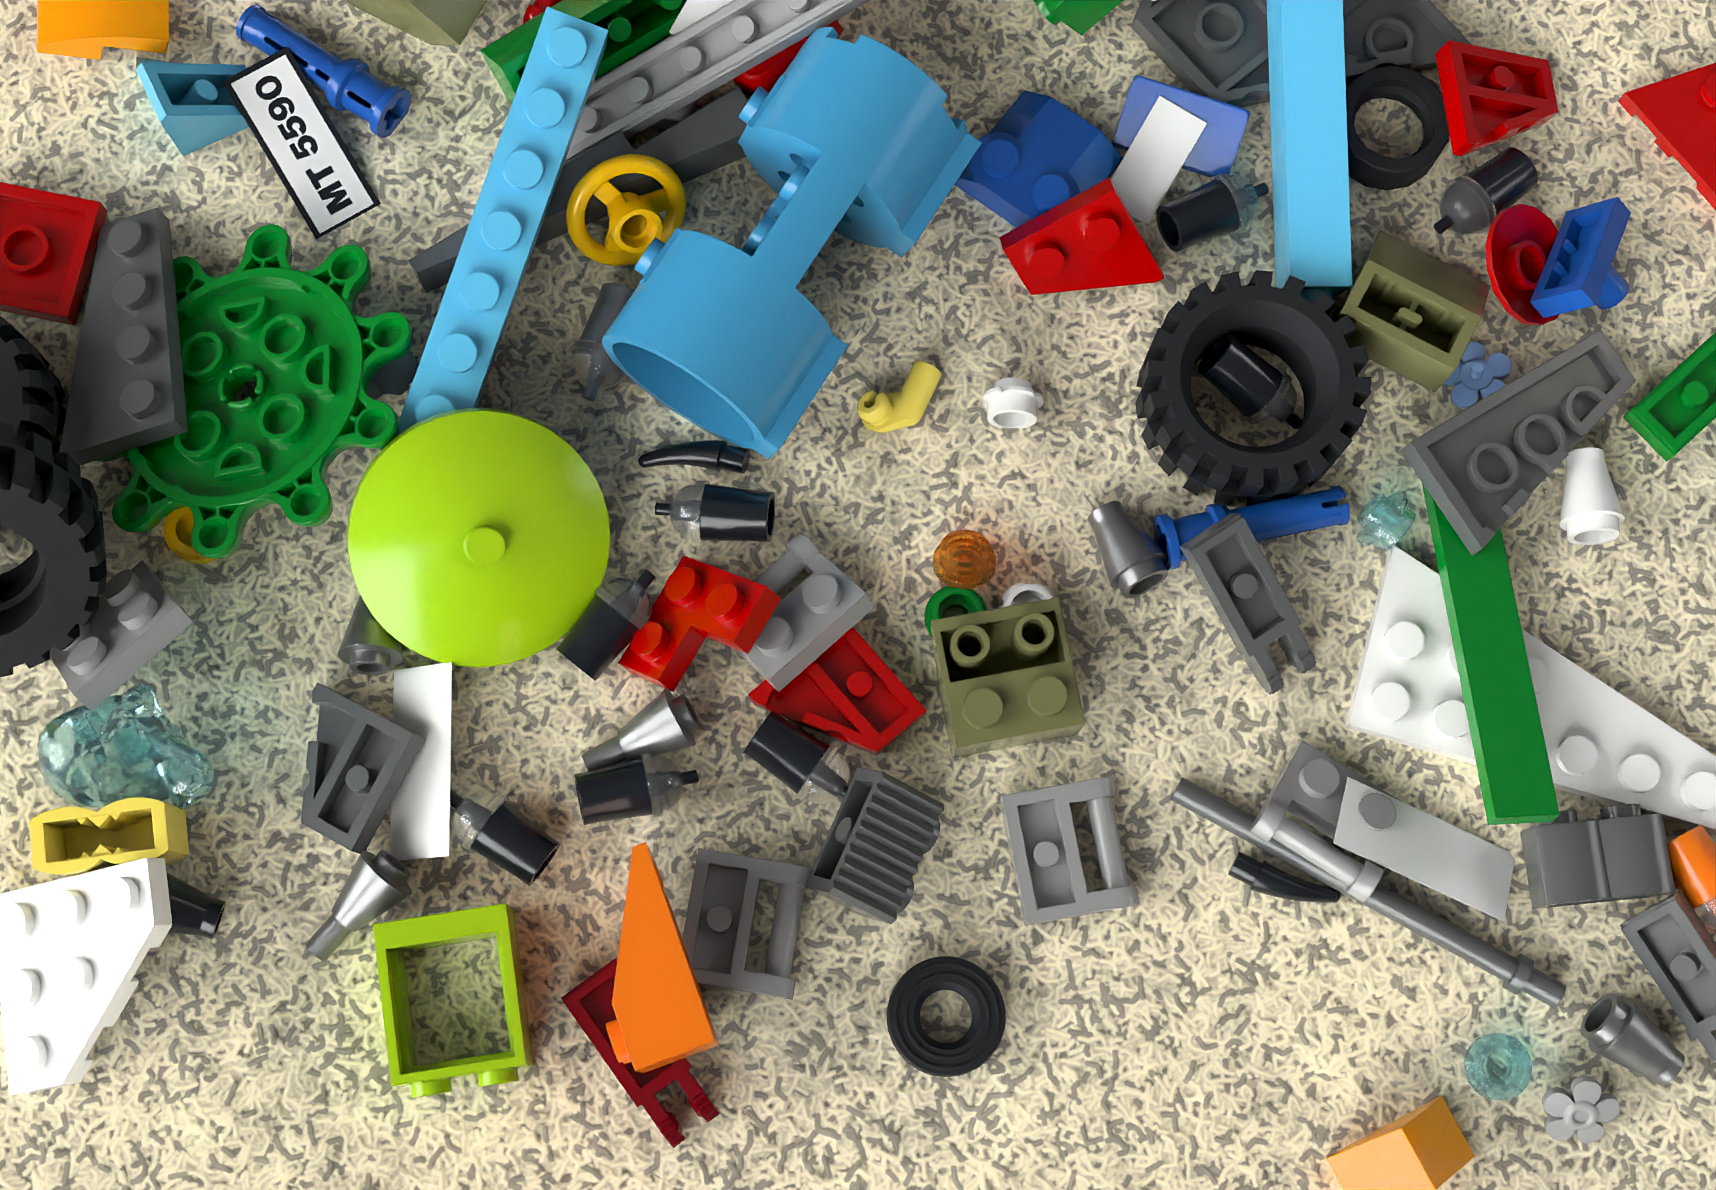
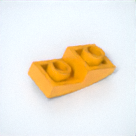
M37 0L38 53L101 60L103 46L167 53L169 44V0Z

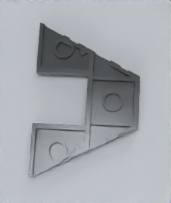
M1267 0L1141 1L1131 28L1190 92L1240 108L1270 102ZM1430 0L1343 1L1346 86L1370 69L1396 66L1420 71L1437 67L1435 53L1449 40L1471 44Z

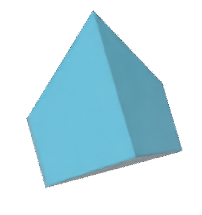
M136 57L137 74L160 123L182 156L249 127L223 84L224 80L247 69L245 65L174 63Z

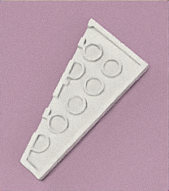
M1393 545L1388 550L1345 728L1476 765L1440 575ZM1522 629L1554 788L1616 806L1640 804L1641 813L1662 814L1664 820L1692 828L1702 824L1707 832L1716 834V756Z

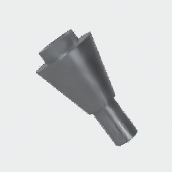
M360 595L339 648L338 657L350 664V669L353 672L363 675H382L389 671V667L402 662L401 645L375 619Z
M665 688L617 731V736L582 753V758L588 771L621 763L628 758L633 760L696 745L693 732L700 729L701 725L687 697L682 694L674 698L672 693Z
M380 850L377 855L368 851H362L331 910L332 915L305 944L307 949L318 959L326 961L352 931H358L409 897L412 891L405 882L411 876L409 870L396 857L385 850Z

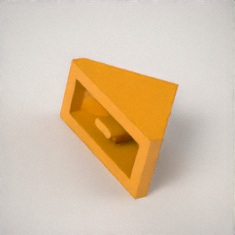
M1439 1096L1326 1157L1343 1190H1436L1473 1159L1475 1155L1443 1097Z

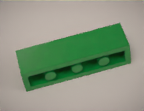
M562 0L551 8L608 30L607 45L594 79L596 80L671 34L669 31L687 0ZM545 11L480 50L511 105Z

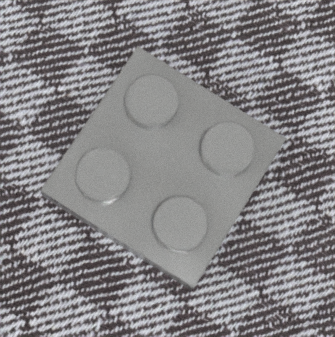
M143 560L131 570L126 569L117 573L106 583L105 591L99 597L100 607L92 622L86 626L79 625L80 637L62 651L55 646L50 649V658L69 689L91 712L194 622L160 577Z

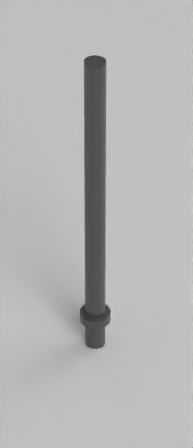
M1183 777L1176 786L1170 800L1503 980L1502 987L1516 995L1523 991L1552 1008H1555L1562 1000L1566 991V985L1533 968L1534 960L1523 954H1519L1515 958L1379 883L1365 902H1361L1345 891L1347 885L1273 838L1265 842L1251 833L1250 828L1256 819L1255 816Z

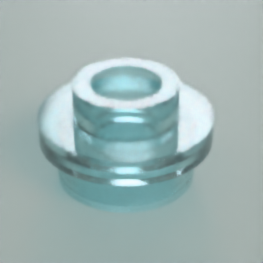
M1395 492L1388 497L1381 493L1372 498L1357 517L1356 521L1361 525L1357 533V539L1365 546L1373 544L1380 551H1386L1394 546L1407 533L1416 517V514L1407 507L1409 503L1408 498L1401 492Z
M1492 1033L1479 1037L1469 1046L1464 1058V1071L1471 1087L1481 1096L1491 1100H1509L1521 1094L1528 1086L1532 1075V1062L1528 1051L1516 1038L1507 1034ZM1493 1054L1500 1055L1507 1065L1505 1075L1499 1080L1492 1078L1486 1068L1487 1060Z

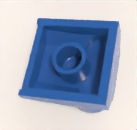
M1024 90L989 134L978 139L982 142L954 185L1017 228L1110 178L1123 157L1101 130L1050 96Z

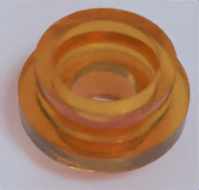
M957 530L947 534L935 549L933 554V570L943 583L951 587L972 589L984 585L993 577L996 570V555L989 541L982 534L972 530Z

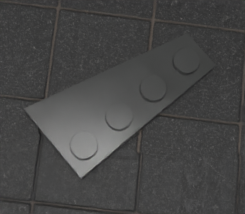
M158 208L103 225L100 228L59 452L68 453L79 465L188 432L170 220Z
M1600 329L1411 441L1401 452L1471 556H1473L1485 547L1495 536V532L1511 515L1516 513L1531 496L1530 494L1548 474L1559 466L1569 455L1568 452L1584 435L1590 432L1632 386L1636 379Z

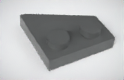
M317 682L312 693V703L320 706L317 741H308L306 768L309 772V783L303 794L301 823L346 849L361 854L362 851L367 850L425 738Z

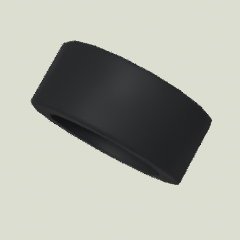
M1386 66L1368 70L1351 81L1347 87L1349 177L1365 187L1388 191L1409 187L1427 175L1448 143L1450 136L1443 96L1434 82L1415 70ZM1386 98L1399 101L1411 108L1422 122L1424 129L1423 142L1417 152L1409 157L1396 159L1381 156L1367 148L1356 134L1354 127L1355 115L1363 104L1372 99Z

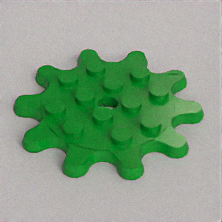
M268 224L261 226L250 235L245 245L241 263L233 272L221 277L208 276L205 274L202 266L194 258L188 256L173 259L188 432L96 460L98 462H108L128 457L131 461L133 468L131 480L127 487L119 494L112 508L113 521L119 528L127 532L146 533L156 527L172 511L188 507L194 519L191 534L194 549L204 557L223 559L230 557L238 550L249 518L257 510L267 505L278 503L285 515L294 524L300 526L316 527L324 524L330 518L333 512V502L329 488L325 483L327 469L341 452L352 447L382 450L399 434L398 418L393 408L384 402L373 400L368 396L367 392L370 380L378 369L391 361L405 356L413 345L412 327L408 319L401 313L391 311L367 318L353 313L354 303L371 279L372 274L369 256L361 247L344 245L333 251L317 268L309 271H297L291 267L292 245L288 233L279 225ZM257 379L255 393L258 397L255 400L248 397L243 401L235 402L236 392L239 387L246 381Z

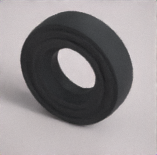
M933 957L911 967L896 983L887 1006V1027L894 1047L911 1066L933 1076H960L977 1069L994 1054L1001 1042L1005 1029L1006 1011L998 986L990 975L978 965L958 957ZM941 990H950L960 994L968 1002L972 1013V1021L968 1032L961 1039L952 1043H941L930 1038L924 1031L920 1021V1011L924 1001L931 994Z

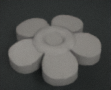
M1581 1076L1574 1079L1569 1093L1563 1088L1555 1087L1549 1089L1544 1094L1542 1104L1544 1110L1549 1114L1544 1121V1127L1547 1134L1556 1140L1569 1139L1575 1133L1581 1143L1595 1142L1605 1134L1602 1122H1610L1616 1119L1620 1112L1617 1098L1611 1093L1601 1094L1599 1082L1589 1076Z

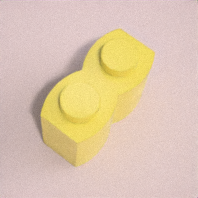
M126 798L110 803L99 811L75 806L60 807L43 812L29 821L33 869L45 873L70 877L143 858H165L167 867L180 862L189 855L185 809L152 798Z

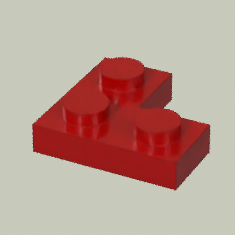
M683 555L674 572L667 579L663 590L643 623L633 635L632 641L618 664L630 673L674 692L706 637L749 654L781 598L765 585Z

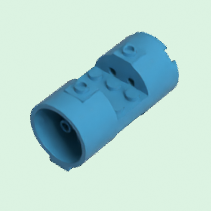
M822 27L813 31L771 91L768 92L759 86L738 117L747 126L737 143L742 146L747 159L757 173L778 193V196L749 236L742 249L740 250L707 234L691 230H681L678 227L666 244L655 237L634 268V270L643 275L638 287L602 338V345L612 361L632 381L661 404L704 431L731 444L753 449L768 460L780 450L848 347L846 343L833 335L829 324L822 314L795 288L832 232L835 231L843 237L861 244L888 248L902 258L917 242L982 143L967 132L964 120L958 118L952 120L942 107L948 95L919 67L888 46L861 34L855 44L837 39L839 35L833 27Z

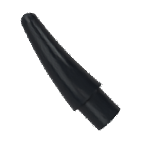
M693 441L674 444L648 452L639 457L638 463L643 468L663 465H689L708 468L718 472L723 469L744 474L749 464L750 450L727 445L726 441Z
M1240 851L1228 872V875L1250 885V890L1278 898L1301 902L1335 903L1341 897L1340 892L1333 888L1297 878L1274 867L1265 860L1261 863Z

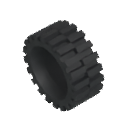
M1255 270L1248 285L1241 286L1239 272L1237 271L1221 275L1213 292L1206 281L1193 288L1184 305L1177 301L1167 313L1161 328H1158L1140 369L1136 387H1141V392L1135 404L1137 419L1146 418L1148 422L1142 433L1148 450L1158 445L1161 447L1164 454L1158 465L1168 476L1177 468H1180L1189 476L1182 487L1198 496L1204 485L1217 490L1213 503L1231 506L1237 496H1246L1247 506L1268 502L1273 495H1277L1279 499L1297 496L1306 484L1310 488L1325 475L1353 441L1351 438L1362 426L1367 413L1366 409L1360 407L1371 394V377H1358V374L1369 361L1364 344L1349 348L1347 341L1357 329L1348 315L1334 323L1327 313L1335 301L1323 291L1319 293L1313 303L1305 299L1300 294L1306 282L1293 276H1289L1284 287L1281 289L1271 286L1273 271ZM1226 334H1233L1244 345L1260 347L1277 355L1292 369L1301 385L1304 397V415L1299 431L1277 444L1252 447L1226 440L1215 433L1203 421L1193 401L1191 375L1195 364L1203 358L1208 349L1217 340Z

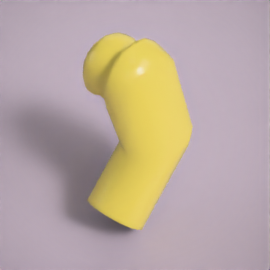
M915 361L901 391L876 394L874 390H871L862 395L857 404V412L862 419V423L866 428L877 433H887L915 425L921 420L942 373L928 363Z

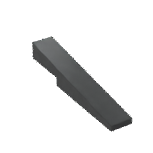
M737 86L635 150L623 133L619 131L565 164L535 246L568 233L566 210L573 189L589 170L607 159L626 154L651 156L672 168L683 184L746 157L742 146L737 143L747 126L744 121L738 118L748 102L740 88ZM639 173L623 174L609 180L622 193L632 192L638 196L664 189L656 179ZM594 194L591 196L586 207V225L608 216L607 206ZM469 224L408 260L426 293L448 284Z

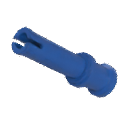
M258 4L257 6L251 5L241 15L236 27V35L240 40L248 42L268 56L288 47L306 79L325 91V97L330 106L341 112L349 110L370 124L372 133L378 137L385 138L390 136L407 115L411 104L409 90L399 85L391 87L370 74L368 64L359 59L349 58L343 60L311 40L308 36L301 34L271 15Z
M1340 485L1326 490L1231 510L1226 505L1214 503L1206 505L1205 511L1202 513L1173 519L1168 514L1155 516L1154 538L1156 545L1167 556L1164 562L1166 569L1172 570L1179 568L1181 561L1187 560L1179 546L1230 513L1241 514L1256 541L1259 542L1334 525H1346L1350 520L1349 503L1338 505V500L1347 497Z

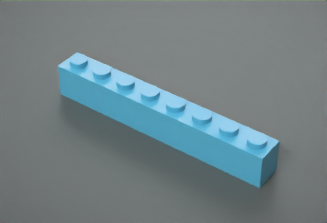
M546 8L398 421L399 434L417 422L451 410L477 408L607 45V29L553 8Z

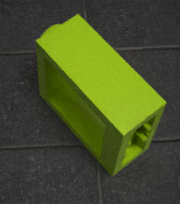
M503 903L372 924L391 1086H410L412 1098L452 1092L451 1079L477 1075L479 1087L519 1081L517 1068L534 1066L513 907ZM496 938L511 1051L417 1066L404 952Z

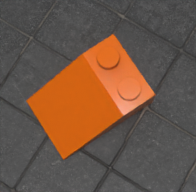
M646 842L632 847L612 997V1006L617 1019L606 1023L607 1032L618 1062H623L624 1064L632 1062L634 1070L641 1073H646L719 1045L655 858Z

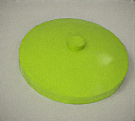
M465 408L440 413L417 422L397 435L376 455L359 481L352 499L347 525V549L351 570L363 601L380 625L396 640L409 649L442 663L448 664L452 662V665L466 667H492L509 664L532 656L554 644L572 629L597 595L603 581L610 551V524L605 499L596 478L582 457L563 438L541 423L517 413L491 408Z

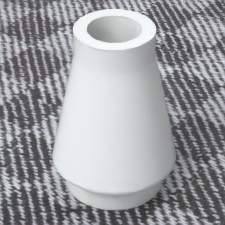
M1580 448L1570 451L1566 457L1567 469L1559 526L1567 531V539L1573 544L1596 545L1615 540L1620 536L1619 525L1624 522L1625 516L1605 463L1604 451L1599 448Z

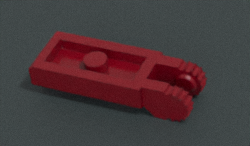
M615 958L561 997V999L637 1107H644L665 1139L675 1148L686 1139L682 1133L683 1128L675 1116L665 1109L656 1097V1094L677 1080L687 1094L689 1104L699 1117H703L708 1123L720 1113L690 1072L693 1066L687 1058L646 1073L635 1071L632 1062L627 1064L618 1062L606 1028L607 1022L617 1019L612 1006L617 959Z

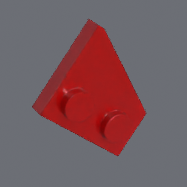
M1449 40L1435 53L1453 155L1463 156L1541 126L1559 112L1549 60Z
M1110 178L999 237L1004 253L1030 295L1156 283L1164 279L1159 263Z
M853 627L780 692L765 679L748 694L750 701L759 708L769 712L773 710L786 719L876 756L920 720L927 711Z

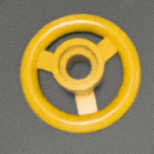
M626 154L607 159L589 170L579 180L570 195L566 210V223L570 238L585 256L600 264L609 266L637 264L655 237L666 244L677 227L681 228L686 212L684 187L674 170L654 157L641 154ZM639 173L656 179L664 189L638 196L632 192L622 193L609 180L623 174ZM593 194L608 208L609 229L603 244L597 242L590 235L585 224L586 207ZM667 210L662 222L657 213Z

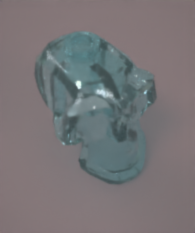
M143 684L131 686L122 695L109 696L92 712L85 705L67 711L51 720L39 735L37 747L41 775L47 786L57 796L67 803L76 806L103 807L126 798L145 797L163 801L170 797L174 806L183 809L208 795L214 783V769L208 757L187 743L180 734L179 726L171 723L155 698L152 687Z

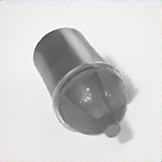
M616 283L602 284L580 340L575 341L572 354L574 355L575 371L579 378L587 383L582 396L586 400L594 401L599 388L607 389L614 387L626 376L606 353L602 345V338L635 291L630 287Z

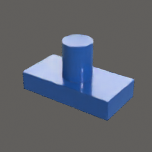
M1619 197L1566 211L1530 300V303L1543 318L1595 305L1599 309H1609L1619 304L1628 294L1629 284L1612 265L1631 212Z

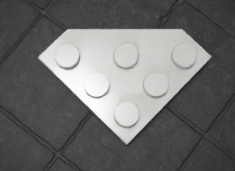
M143 858L0 894V1002L10 1095L43 1091L81 1083L94 1061L88 1054L104 1027L114 1026L139 983V980L134 975L150 948L160 947L172 926L165 858Z

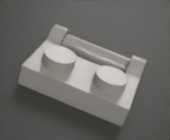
M801 532L785 544L788 551L759 575L754 582L767 586L777 594L804 569L810 576L778 603L749 654L734 649L778 692L874 608L867 593L828 560Z
M1302 740L1286 762L1253 822L1250 832L1265 842H1268L1271 838L1278 841L1347 885L1345 891L1361 902H1365L1379 883L1384 867L1360 856V861L1355 860L1285 815L1287 811L1334 840L1347 777L1395 799L1397 798ZM1370 793L1365 795L1359 802V816L1370 829L1385 831L1394 824L1396 808L1388 797L1380 793Z
M1114 777L1089 779L1006 794L1000 797L1025 926L1140 905L1136 885L1129 886L1112 798L1117 797ZM1087 804L1104 890L1087 893L1070 805Z
M698 848L682 937L698 984L793 1000L796 980L790 978L804 891L808 889L805 887L812 868ZM760 881L779 884L764 973L745 970Z

